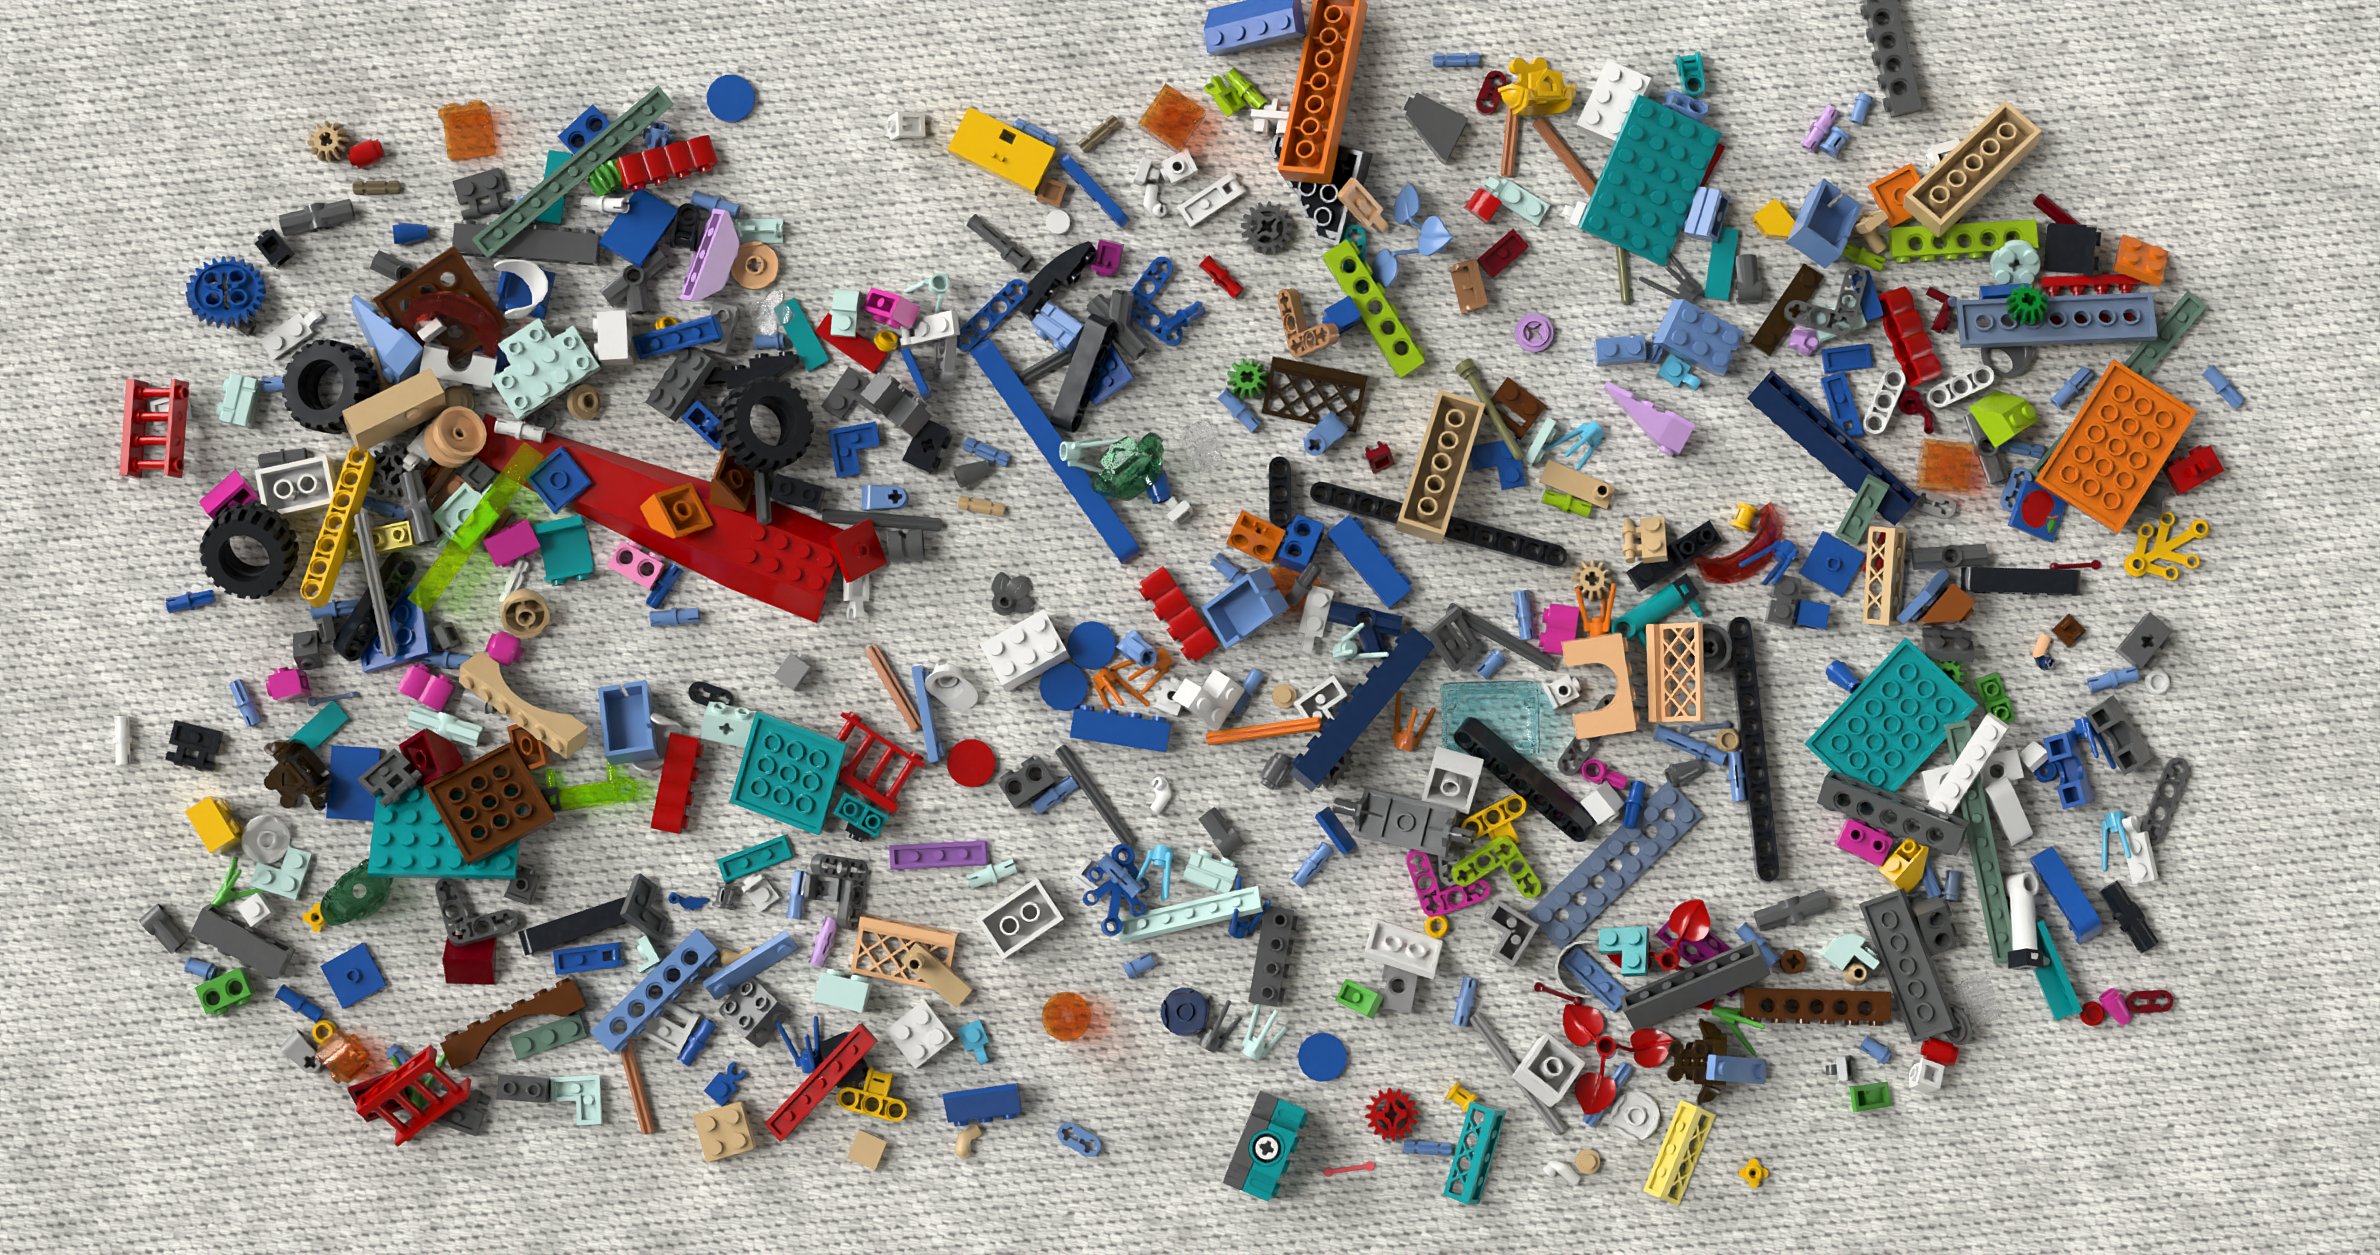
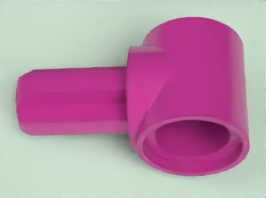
M1597 759L1587 760L1581 766V776L1588 782L1600 785L1601 782L1607 781L1610 786L1623 790L1627 783L1626 776L1607 769L1608 765ZM1588 764H1595L1598 767L1599 773L1596 777L1587 775L1586 767Z

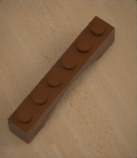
M569 977L555 983L557 988L550 991L544 988L534 993V999L526 1002L525 999H521L511 1004L512 1009L503 1012L502 1009L490 1014V1020L481 1023L480 1020H477L467 1025L468 1030L459 1034L457 1030L444 1036L446 1041L440 1043L451 1069H459L477 1060L491 1037L502 1027L516 1019L534 1014H553L567 1017L588 1007L577 980L570 981Z

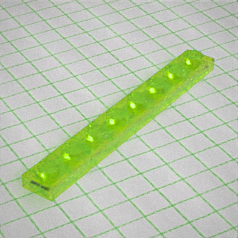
M523 442L407 598L426 613L430 612L545 456Z

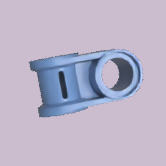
M1670 90L1664 96L1663 106L1703 124L1708 112V106L1705 102L1676 90Z
M1330 411L1305 436V450L1310 455H1320L1332 443L1342 437L1349 428L1333 411ZM1310 439H1320V447L1314 446L1310 448Z
M862 486L863 511H870V509H877V511H882L883 509H902L908 503V493L899 486ZM896 492L902 496V499H899L897 504L891 500V496H895Z

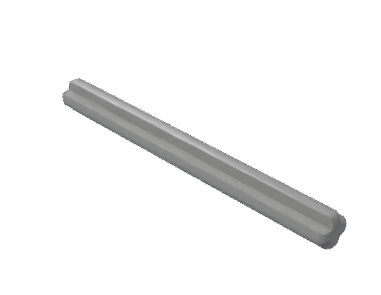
M359 513L354 516L383 655L391 656L396 654V647L367 513Z
M1475 1013L1470 1017V1022L1510 1076H1512L1519 1064L1481 1013ZM1513 1079L1554 1135L1557 1136L1565 1131L1566 1127L1552 1108Z

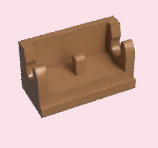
M1474 258L1453 264V267H1449L1461 314L1487 308L1488 301L1477 259Z

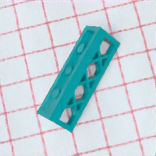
M2044 920L2036 921L2038 950H2043V956L2048 957L2050 963L2044 965V968L2034 969L2033 972L2054 1021L2068 1015L2082 1012V1008Z
M1470 1101L1443 1195L1466 1205L1480 1203L1506 1110L1499 1107L1489 1108ZM1476 1109L1485 1112L1483 1123L1478 1126L1474 1120ZM1474 1132L1477 1143L1475 1147L1470 1149L1467 1138L1469 1134ZM1467 1156L1470 1161L1469 1170L1463 1172L1460 1162L1463 1157ZM1459 1179L1464 1187L1462 1195L1452 1192L1455 1181Z

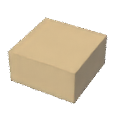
M859 1130L847 1159L876 1170L888 1141Z

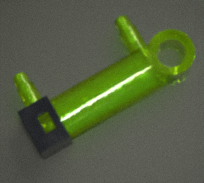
M607 760L606 771L608 780L557 787L554 769H547V788L541 789V793L552 812L559 813L568 810L631 802L638 797L640 788L638 783L631 778L622 777L617 779L616 766H611ZM629 783L632 786V792L629 796L625 797L621 794L620 789L623 784Z

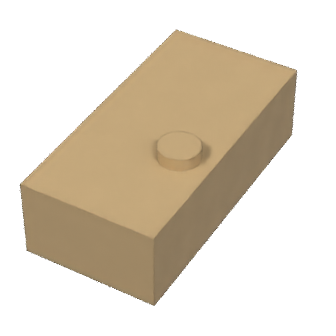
M430 368L343 410L342 413L346 428L361 453L441 414L447 409L445 393Z

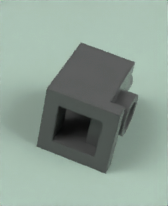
M521 867V870H517L516 880H510L504 897L531 905L540 877L534 876V870ZM520 880H524L526 883L524 889L518 888Z

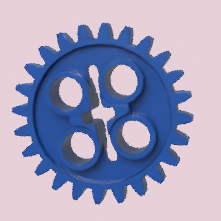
M222 256L219 263L215 258H212V265L203 262V270L195 268L197 276H189L191 282L186 283L187 291L185 294L188 307L191 308L193 316L198 315L200 322L206 319L207 326L216 322L217 329L221 327L222 323H225L226 328L229 329L231 323H235L239 327L240 320L249 323L248 316L256 317L255 309L262 310L261 302L266 301L264 295L266 294L263 277H260L259 270H254L252 263L245 267L244 259L236 263L235 257H232L230 262H227L225 256ZM224 275H227V294L229 301L228 310H225V294L223 285Z

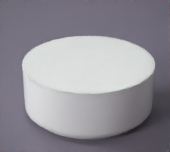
M1062 210L1050 212L1046 218L1047 229L1055 235L1066 233L1070 227V219L1067 213Z
M2154 670L2146 675L2144 685L2149 693L2159 695L2168 690L2170 679L2165 672Z

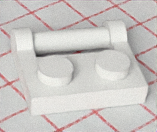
M657 992L653 999L661 998L662 994ZM668 1001L663 1007L668 1012L687 1021L688 1023L685 1028L660 1015L656 1019L652 1017L645 1023L647 1028L641 1034L680 1054L701 1015L696 1012L691 1013Z

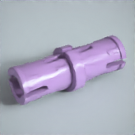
M1826 105L1818 120L1812 123V129L1801 143V147H1806L1807 151L1814 153L1823 137L1829 134V128L1840 112L1833 106Z
M825 916L819 936H816L814 940L816 944L809 963L824 967L830 947L833 948L834 945L832 941L838 928L837 920Z

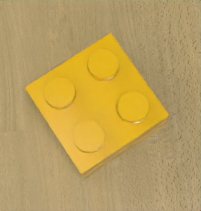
M213 796L200 801L186 810L185 813L209 853L221 855L241 842L244 827L239 820L234 821L230 813L233 810L228 801Z

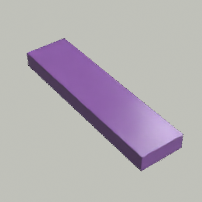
M987 840L889 845L890 870L988 865Z

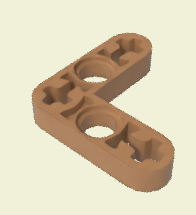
M1295 288L1279 291L1278 305L1288 348L1293 357L1308 356L1338 342L1339 330L1334 323L1319 324L1307 329L1301 298Z

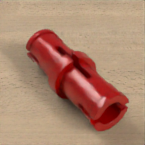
M1210 255L1199 264V267L1214 280L1213 283L1216 286L1219 284L1232 299L1236 298L1244 290V287L1229 275L1230 271L1223 269Z

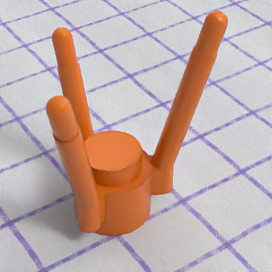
M1613 583L1611 585L1607 611V593L1603 592L1600 616L1591 617L1590 622L1579 588H1576L1577 600L1584 622V631H1589V637L1608 634L1610 631V619L1616 584Z
M1163 647L1157 651V662L1152 667L1146 666L1128 677V681H1132L1151 668L1155 672L1160 670L1141 690L1142 695L1165 673L1170 671L1168 666L1173 664V661ZM1129 660L1112 666L1111 671L1124 668L1136 662L1134 660L1131 662Z
M1108 667L1098 672L1092 678L1096 683L1093 687L1098 692L1105 708L1111 709L1103 690L1105 693L1110 691L1120 706L1124 705L1123 700L1114 689L1117 686L1115 681L1144 705L1150 706V703L1141 694L1126 683L1116 671L1111 672Z
M1397 691L1394 734L1392 740L1395 741L1394 747L1413 752L1414 747H1418L1419 741L1436 709L1433 707L1415 736L1412 729L1418 710L1414 708L1407 730L1401 729V733H1399L1401 692Z

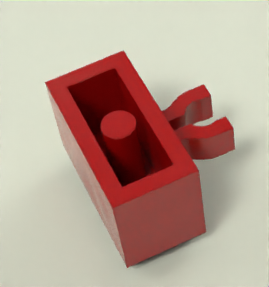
M2199 445L2188 451L2189 457L2182 460L2179 456L2167 463L2169 468L2163 470L2177 496L2225 471L2211 445L2204 449L2202 445Z

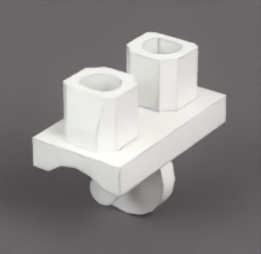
M1274 98L1272 105L1265 104L1264 110L1252 109L1251 118L1254 122L1256 136H1268L1269 126L1277 127V136L1284 138L1289 107L1281 106L1279 98Z

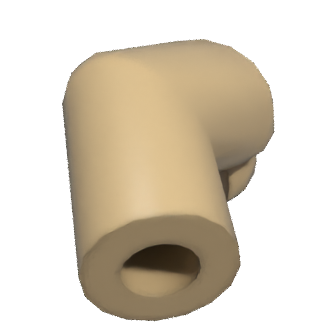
M749 946L740 954L733 953L729 949H723L719 953V958L723 965L728 966L753 951V949Z

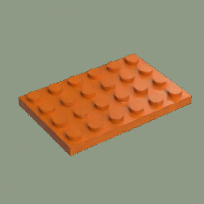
M2113 359L2034 482L2118 535L2197 411Z

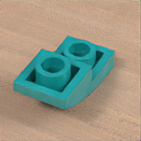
M846 792L843 793L833 811V814L876 838H878L889 816Z

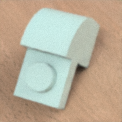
M835 289L832 304L831 336L856 338L861 291Z
M1855 934L1836 937L1820 955L1839 971L1845 968L1852 957L1856 958L1870 970H1874L1880 963L1875 959L1877 954L1866 946L1864 949L1861 948L1866 939Z

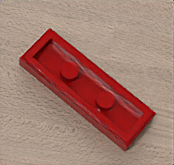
M827 313L814 333L875 374L888 354L881 351L876 345L857 332L856 338L831 336L832 315Z

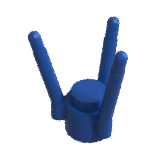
M1777 539L1771 546L1741 562L1739 566L1744 567L1774 550L1773 557L1778 563L1762 584L1767 585L1777 573L1772 582V585L1775 586L1791 562L1798 556L1799 550L1791 541L1785 539L1781 543Z
M2087 717L2074 720L2075 727L2071 728V731L2075 730L2077 740L2078 735H2080L2081 739L2088 738L2094 757L2098 758L2099 754L2094 740L2096 735L2111 768L2115 769L2116 765L2101 733L2097 734Z
M1242 876L1237 877L1235 891L1241 890ZM1271 900L1266 901L1262 906L1263 912L1257 913L1251 922L1247 915L1238 917L1239 910L1235 908L1228 928L1229 934L1234 938L1242 939L1247 936L1248 932H1253L1255 925L1270 906Z
M814 1016L815 1049H812L810 1036L806 1034L807 1050L802 1051L800 1057L779 1021L776 1022L781 1036L794 1057L796 1067L801 1066L803 1073H813L821 1064L820 1060L822 1059L819 1045L818 1016Z

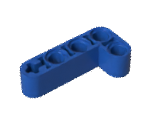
M2050 846L2031 857L2030 862L2069 922V930H2073L2076 935V942L2081 945L2102 933V922L2055 849Z

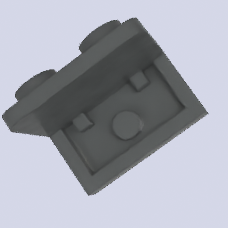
M750 977L739 985L719 1008V1013L746 1040L758 1048L767 1042L771 1034L777 1029L776 1022L779 1021L782 1024L792 1012L787 1006L774 998L754 977Z

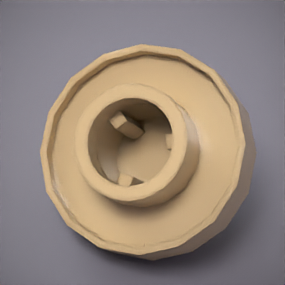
M589 384L576 385L568 393L567 407L573 417L579 420L591 419L600 411L601 397L595 387Z
M452 385L443 390L447 409L462 406L474 411L475 399L469 389L463 386Z

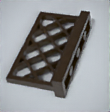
M1273 356L1261 413L1317 425L1320 420H1318L1313 411L1326 404L1330 411H1333L1328 401L1340 394L1347 407L1337 412L1336 415L1338 416L1349 409L1354 416L1352 427L1347 426L1349 428L1347 431L1356 433L1368 375ZM1274 373H1284L1290 383L1278 390L1273 382ZM1289 375H1294V376H1299V377H1297L1296 379L1292 380ZM1302 377L1308 378L1314 386L1303 395L1295 385V382ZM1313 380H1318L1322 382L1316 385ZM1326 382L1332 383L1338 391L1328 399H1325L1318 387ZM1336 384L1346 387L1340 390ZM1293 385L1300 397L1287 404L1280 392ZM1273 386L1276 392L1270 395ZM1349 387L1360 389L1358 399L1349 405L1342 392ZM1316 389L1323 402L1311 409L1304 397ZM1278 394L1285 406L1278 411L1268 410L1269 399ZM1302 399L1309 411L1302 416H1297L1289 406ZM1357 403L1356 412H1354L1351 407ZM1287 408L1290 414L1283 413L1282 411ZM1311 413L1314 419L1305 416Z

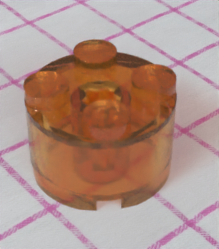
M1060 992L1048 999L1042 1011V1023L1049 1035L1061 1041H1072L1084 1035L1090 1027L1092 1012L1088 1002L1074 992ZM1065 1009L1074 1015L1071 1017L1070 1023L1066 1020L1062 1021L1060 1018L1063 1016V1010Z
M340 1027L317 1046L318 1051L314 1053L316 1059L328 1067L331 1071L329 1072L331 1078L338 1084L342 1081L351 1083L373 1064V1060L368 1061L367 1059L370 1053L355 1034L351 1036L346 1034L345 1032L348 1029L345 1027Z

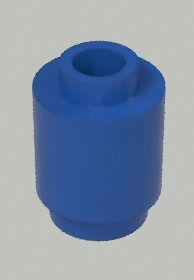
M1159 467L1146 470V475L1142 479L1148 499H1151L1153 504L1169 500L1172 491L1165 470L1160 471Z

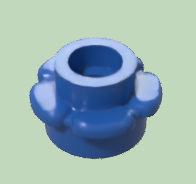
M2047 759L2033 774L2042 783L2053 781L2057 776V766L2054 762H2049ZM2044 768L2047 769V773L2043 772Z

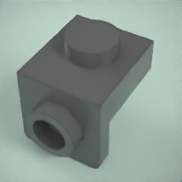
M317 630L293 634V658L299 670H312L323 667Z
M807 874L803 886L804 898L839 902L843 879Z

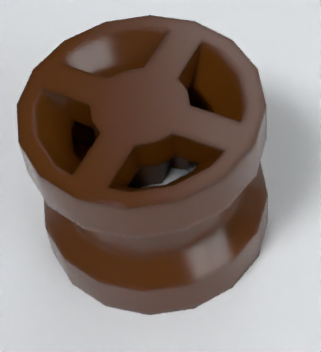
M1787 950L1780 957V966L1786 973L1797 974L1805 968L1806 958L1799 950Z

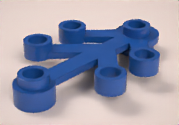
M1126 844L1115 846L1111 851V857L1122 868H1127V873L1136 880L1139 871L1133 863L1135 859L1133 849ZM1119 853L1125 855V861L1119 859ZM1100 866L1092 867L1087 872V879L1092 883H1096L1102 879L1103 874L1106 872ZM1092 871L1098 873V879L1092 877ZM1142 878L1140 881L1144 883L1145 888L1141 889L1138 892L1139 894L1149 889V881L1146 878ZM1112 879L1097 889L1090 890L1083 895L1084 904L1093 906L1099 901V898L1112 890L1108 916L1101 923L1102 932L1109 937L1120 933L1123 927L1122 921L1118 918L1121 895L1124 896L1130 905L1129 912L1132 916L1139 917L1146 910L1144 903L1139 901L1136 895L1131 898L1119 884H1114L1111 881ZM1088 894L1094 896V902L1088 900ZM1135 905H1138L1141 908L1140 913H1137L1134 910ZM1107 923L1113 925V931L1107 929Z

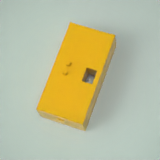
M968 107L947 149L950 155L1036 196L1057 154L1056 148L971 107Z

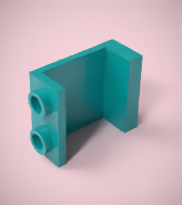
M582 515L533 525L535 535L539 538L546 573L544 582L551 583L553 587L566 584L567 579L575 578L576 581H584L590 579L591 574H595L585 520Z

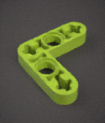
M1506 835L1497 837L1457 862L1451 870L1454 882L1460 886H1467L1502 864L1524 897L1534 898L1541 891L1538 877L1514 841ZM1501 844L1508 845L1509 850L1507 852L1501 850ZM1490 850H1494L1498 857L1497 859H1494V856ZM1482 855L1490 857V862L1486 866H1479L1477 864L1478 858ZM1516 861L1524 864L1520 872H1512L1510 870L1511 865ZM1471 862H1473V865H1474L1475 869L1477 870L1476 872H1474L1473 869L1471 868V866H1470V863H1471ZM1463 870L1466 872L1467 877L1459 876L1458 871ZM1525 876L1533 884L1534 889L1531 891L1526 888L1525 882L1522 879Z

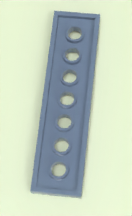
M2152 292L2050 296L2046 303L2048 310L2046 313H2043V319L2038 321L2039 324L2035 326H2030L2026 322L2021 325V319L2019 318L2013 321V326H2004L2001 320L2003 318L2012 320L2013 315L2012 313H2007V307L2009 306L2006 303L2007 298L1957 300L1956 302L1960 349L2156 341L2158 337ZM2125 313H2132L2136 320L2133 322L2126 321L2123 315ZM2107 314L2111 317L2112 321L2104 323L2099 319V315ZM2083 315L2086 317L2087 322L2079 324L2075 321L2074 317ZM2058 316L2062 319L2063 323L2055 325L2050 321V318ZM1985 319L1989 322L1990 326L1981 328L1977 325L1976 321Z
M1669 780L1644 803L1635 829L1624 828L1622 824L1527 914L1560 950L1702 817L1699 811L1675 786H1671L1672 783ZM1664 808H1670L1674 811L1675 817L1671 822H1665L1661 818V812ZM1646 825L1656 827L1657 835L1653 839H1648L1644 836L1643 829ZM1630 841H1634L1639 845V852L1634 856L1629 855L1625 849L1626 844ZM1617 858L1621 861L1622 867L1620 871L1612 872L1609 870L1608 862L1610 859ZM1600 875L1604 879L1602 888L1594 889L1590 885L1592 876ZM1580 891L1586 895L1584 905L1577 906L1573 903L1572 897L1575 892ZM1563 908L1567 910L1569 917L1566 922L1560 923L1555 919L1557 909Z

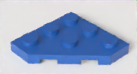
M418 584L405 588L389 612L396 654L391 656L383 655L380 636L377 631L361 656L363 672L369 674L432 655L424 590L421 585Z

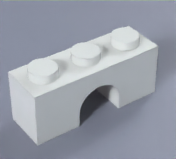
M425 342L419 373L431 368L437 380L439 378L446 379L452 385L462 386L463 383L473 384L472 388L478 390H487V387L492 388L493 381L491 377L495 374L498 356L474 351L471 363L464 368H457L449 362L448 346Z

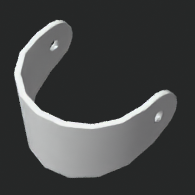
M503 260L494 265L495 270L515 273L528 284L532 293V305L505 312L507 319L526 317L544 299L548 291V280L544 272L537 265L526 260Z
M656 712L650 718L655 722L656 733L654 734L657 737L659 758L633 762L632 766L642 772H653L661 768L664 763L670 732L682 734L679 723Z
M1597 941L1572 942L1565 946L1556 958L1554 966L1555 977L1560 987L1568 994L1578 997L1596 998L1594 995H1582L1572 992L1564 986L1559 978V960L1568 948L1583 943L1599 944Z

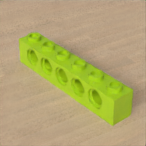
M2036 219L1953 224L1939 237L1944 242V249L1934 247L1933 239L1938 237L1925 226L1890 228L1888 231L1889 259L1896 260V264L1910 263L1911 259L1919 258L1920 262H1933L1936 257H1944L1945 261L1959 260V256H1969L1970 260L1982 259L1983 255L1993 254L1997 248L1999 251L2004 247V243L2007 242V234L2014 235L2017 240L2029 242L2037 250ZM1982 236H1989L1993 241L1992 246H1985L1981 240ZM1958 237H1964L1968 240L1967 248H1962L1958 245ZM1909 241H1918L1920 250H1912L1909 247Z
M1346 239L1320 257L1345 296L1350 295L1362 316L1361 321L1397 377L1401 378L1425 363L1423 359L1425 353L1419 344H1413L1410 339L1412 333L1405 323L1401 325L1397 318L1399 312L1393 303L1388 304L1383 297L1386 295L1385 290L1379 282L1375 284L1371 278L1373 272L1366 262L1362 264L1357 256L1360 254V251L1353 241L1349 243ZM1345 260H1350L1354 263L1355 270L1353 273H1346L1343 270L1342 264ZM1360 280L1368 285V290L1365 294H1360L1356 291L1355 285ZM1371 301H1377L1380 304L1381 311L1379 314L1375 315L1369 311L1368 306ZM1385 321L1391 322L1394 326V331L1391 335H1386L1382 331L1381 327ZM1397 342H1403L1407 346V352L1404 355H1398L1395 352Z

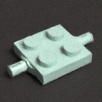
M464 482L432 515L443 532L434 544L441 549L451 539L457 542L465 551H468L501 517L488 501L499 490L490 484L481 494L474 491Z

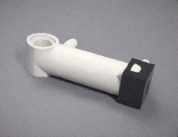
M2025 872L2010 875L2004 882L2005 892L2010 898L2013 951H2008V969L2028 971L2044 968V965L2050 963V959L2043 956V950H2038L2035 905H2044L2047 900L2041 895H2036L2039 890V881L2034 873Z

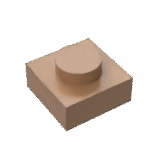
M1044 177L1036 200L1060 209L1067 184Z

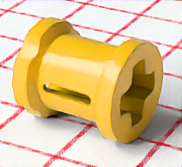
M1738 502L1737 506L1739 509L1734 521L1730 522V526L1750 533V524L1754 514L1758 513V509Z
M1456 1081L1445 1099L1452 1100L1462 1107L1463 1112H1466L1470 1101H1474L1477 1094H1471L1460 1086L1459 1081Z

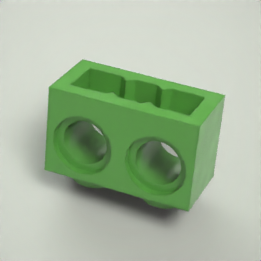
M239 967L194 987L205 1013H214L215 1017L228 1012L227 1007L235 1003L237 1007L251 1001L250 997L256 994L245 967ZM237 981L243 986V990L239 995L233 992V985ZM214 991L220 995V1001L217 1005H214L210 1000V996Z

